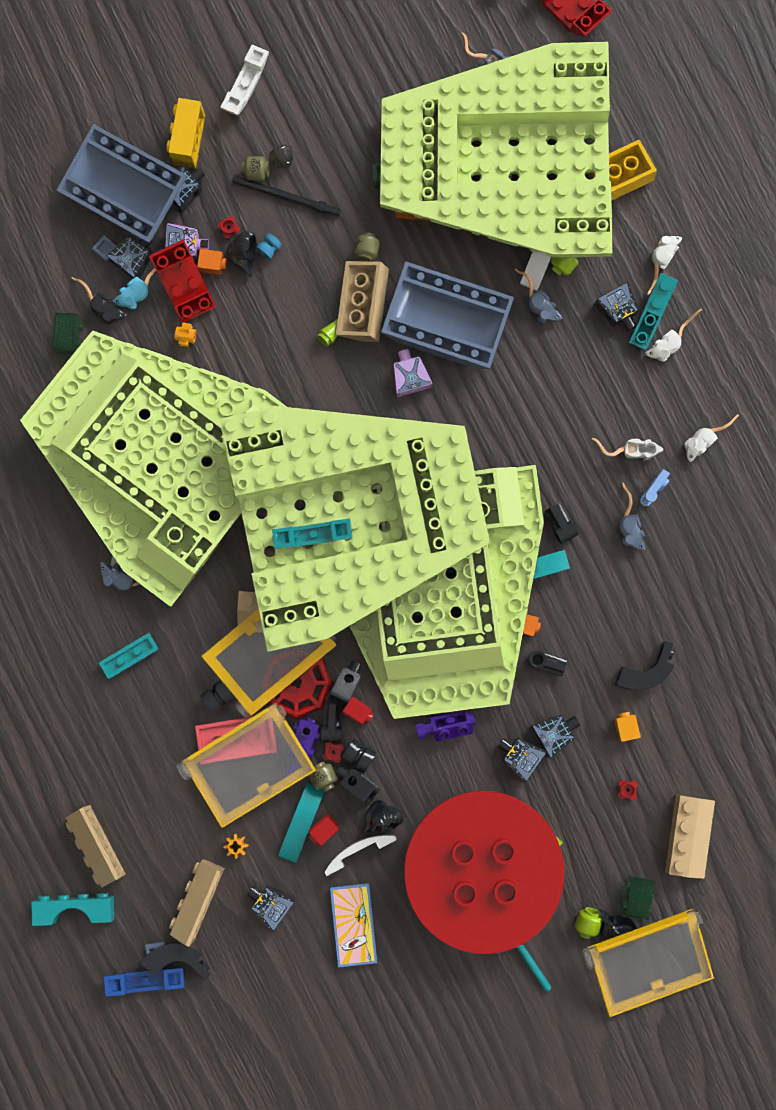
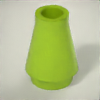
M338 319L319 330L317 338L324 346L332 345L337 338L336 328Z

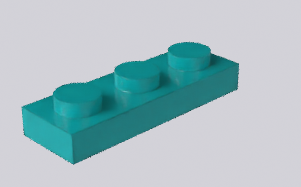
M147 633L102 660L99 664L107 678L111 679L155 653L159 648L151 634Z

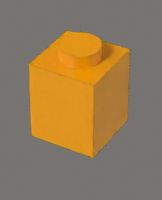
M630 712L618 714L619 718L614 719L618 740L623 742L641 738L636 715H630Z

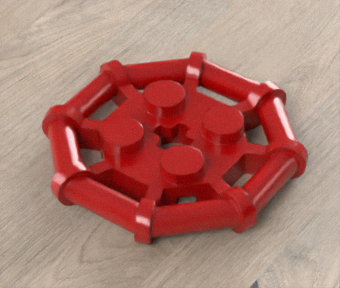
M295 647L275 657L272 656L263 680L260 681L264 691H267L271 685H274L299 664V657L305 659L311 653ZM295 657V662L283 667L280 662ZM320 658L297 678L302 680L300 688L292 687L290 683L280 692L281 696L277 700L274 697L269 701L270 706L276 703L282 713L292 716L294 719H299V717L318 709L321 710L329 689L333 685V681H331L323 662L324 658ZM277 666L281 670L276 681H271ZM316 666L323 681H317L313 669ZM317 685H323L316 700L312 696ZM283 699L291 701L294 703V709L285 706L280 702ZM307 699H310L313 702L312 704L299 709L300 702L305 701Z

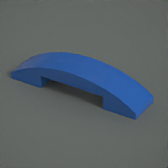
M183 967L162 968L155 977L148 970L104 976L105 997L142 991L185 988Z

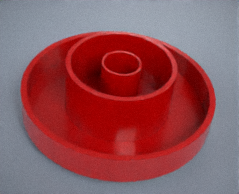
M488 790L469 791L442 801L420 821L412 834L406 851L404 864L405 885L408 898L417 917L438 939L466 952L477 954L499 953L511 950L529 941L545 927L553 916L559 904L564 885L563 855L553 830L546 820L531 806L520 799L501 792Z

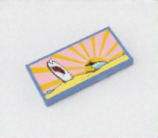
M369 883L330 887L338 967L377 963Z

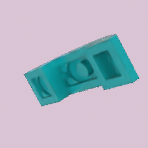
M350 518L297 527L272 529L274 549L307 546L353 538Z
M306 784L280 849L279 857L294 863L297 862L322 800L323 789L316 790L312 784Z

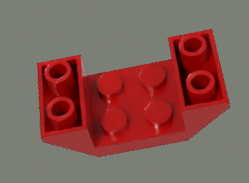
M541 0L543 6L569 32L586 37L612 12L602 0H596L595 2L593 0Z
M184 239L149 255L182 323L216 307Z

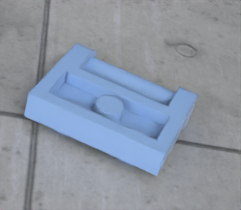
M663 469L655 477L640 498L642 506L647 507L657 499L656 492H660L669 482L667 477L670 473Z

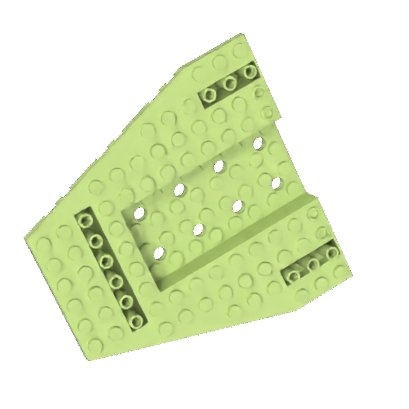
M608 42L551 43L383 98L381 116V207L400 213H409L420 219L426 218L431 222L454 229L467 230L478 236L484 235L489 239L516 247L522 246L533 252L539 251L550 257L612 256V208L608 139L610 112ZM587 138H592L595 142L591 145H588L584 142V140ZM549 139H554L557 143L551 146L546 142ZM477 140L482 144L479 147H473L471 143ZM511 140H517L519 144L517 146H511L509 142ZM594 172L596 175L595 178L591 180L585 177V174ZM511 173L519 176V179L511 181L509 175ZM553 173L557 178L549 180L547 175ZM474 175H482V179L478 182L472 181L471 178Z
M92 331L20 421L123 571L172 607L242 513L239 498L235 496L232 486L233 481L220 418L276 406H287L263 389H257L214 372L176 361L162 354ZM142 410L150 412V417L147 420L139 417V413ZM178 433L182 439L179 443H173L170 440L171 435ZM117 441H125L126 448L124 450H117L115 448ZM210 457L213 463L211 466L205 467L201 463L202 459ZM155 464L158 470L154 474H149L146 471L147 466ZM182 487L189 490V494L185 498L177 494L178 490ZM211 511H217V512H219V514H220L219 520H217V521H212V520H210V519H209V514H210V512H211Z
M281 406L220 418L235 496L239 498L254 573L251 574L268 652L326 640L490 544L465 426ZM376 483L382 485V492L379 494H374L371 491V487ZM336 492L344 494L342 502H335L333 500V495ZM298 500H303L306 503V507L301 511L295 508V503ZM260 508L267 510V516L264 519L257 517V511ZM348 518L351 520L353 538L348 541L340 540L314 544L310 549H306L303 546L275 549L274 556L267 557L265 555V549L268 546L274 547L272 529L325 523ZM384 521L391 525L388 532H381L379 529L380 524Z
M536 465L475 471L490 544L448 567L454 568L457 571L454 579L446 577L447 569L349 626L394 719L510 704L544 525ZM373 485L371 491L374 494L381 493L382 485ZM336 492L333 495L335 502H342L344 499L342 492ZM386 521L382 522L379 526L381 532H388L391 528L390 523ZM453 607L461 608L462 615L459 618H454L451 615ZM415 612L422 613V622L415 623L412 616Z

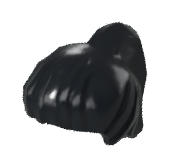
M245 231L238 234L233 242L228 244L226 255L232 263L241 267L251 277L255 250L258 244L254 232Z
M383 800L374 801L368 809L362 836L377 831L381 832L387 828L396 829L398 825L403 823L401 811L387 805Z
M600 909L603 919L600 933L603 941L638 929L630 917L610 915L603 909ZM635 940V941H632V942H629V943H627V944L621 945L620 947L630 946V945L634 944V943L636 942V940Z

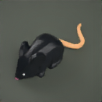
M72 277L74 281L81 283L85 287L90 299L92 312L102 317L105 323L111 324L126 317V313L121 311L116 306V303L109 302V299L99 292L93 297L89 287L82 280Z

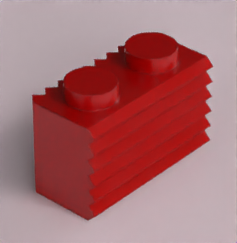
M355 697L350 699L342 712L361 725L364 722L368 724L374 715L371 712L372 708L365 706V703L362 704V701L359 702V699Z
M327 813L309 830V838L315 845H323L333 834L339 831V825Z

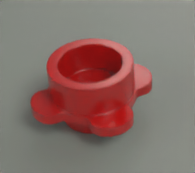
M231 216L218 224V228L222 230L223 236L226 239L240 231V227L236 225L235 219Z
M327 742L323 759L326 761L333 760L335 763L341 762V752L344 750L343 745Z
M620 780L618 783L620 786L618 797L620 799L630 798L635 800L637 798V782Z

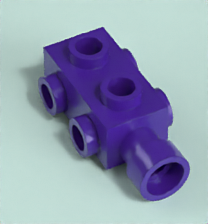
M468 710L453 711V713L449 714L437 713L434 717L430 718L431 723L416 724L419 740L434 734L435 742L473 734L472 725H475L473 713L469 714Z
M306 717L305 720L301 719L300 723H295L293 733H295L309 759L312 760L315 752L312 746L314 741H319L322 731L319 730L320 726L316 725V720ZM304 728L310 729L309 735L303 734ZM288 744L286 751L289 752L288 756L292 758L290 764H287L285 772L292 774L301 768V764Z

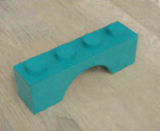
M97 893L96 897H89V894H77V898H69V895H58L57 899H50V896H38V900L32 901V926L53 925L56 923L60 913L68 908L82 910L89 917L91 923H105L114 920V896H108V893Z

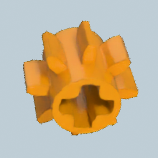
M182 323V327H176L175 340L179 341L178 344L180 346L189 347V343H195L196 330L192 329V324Z
M236 833L233 840L229 837L227 838L229 844L224 846L225 849L228 848L229 850L227 856L235 854V859H237L239 853L242 855L246 854L243 849L248 847L249 844H244L245 836L240 839ZM235 841H237L238 845H241L237 851L231 847Z

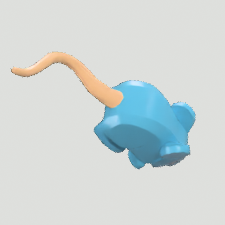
M154 268L147 275L145 282L138 277L132 279L127 284V288L123 287L119 290L121 295H118L113 302L121 307L135 309L137 302L147 297L148 283L156 269Z

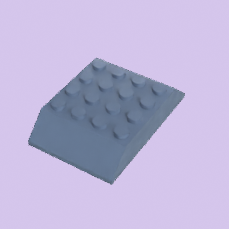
M93 124L57 191L127 232L150 243L187 175Z
M405 262L381 333L399 344L468 367L490 369L514 297Z

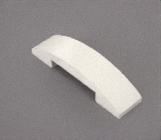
M251 45L244 59V66L231 92L228 91L221 105L222 110L236 116L241 113L261 76L269 55L268 51Z
M390 834L375 835L349 845L331 861L325 871L326 876L345 866L342 861L343 858L375 842L380 849L396 841V836Z

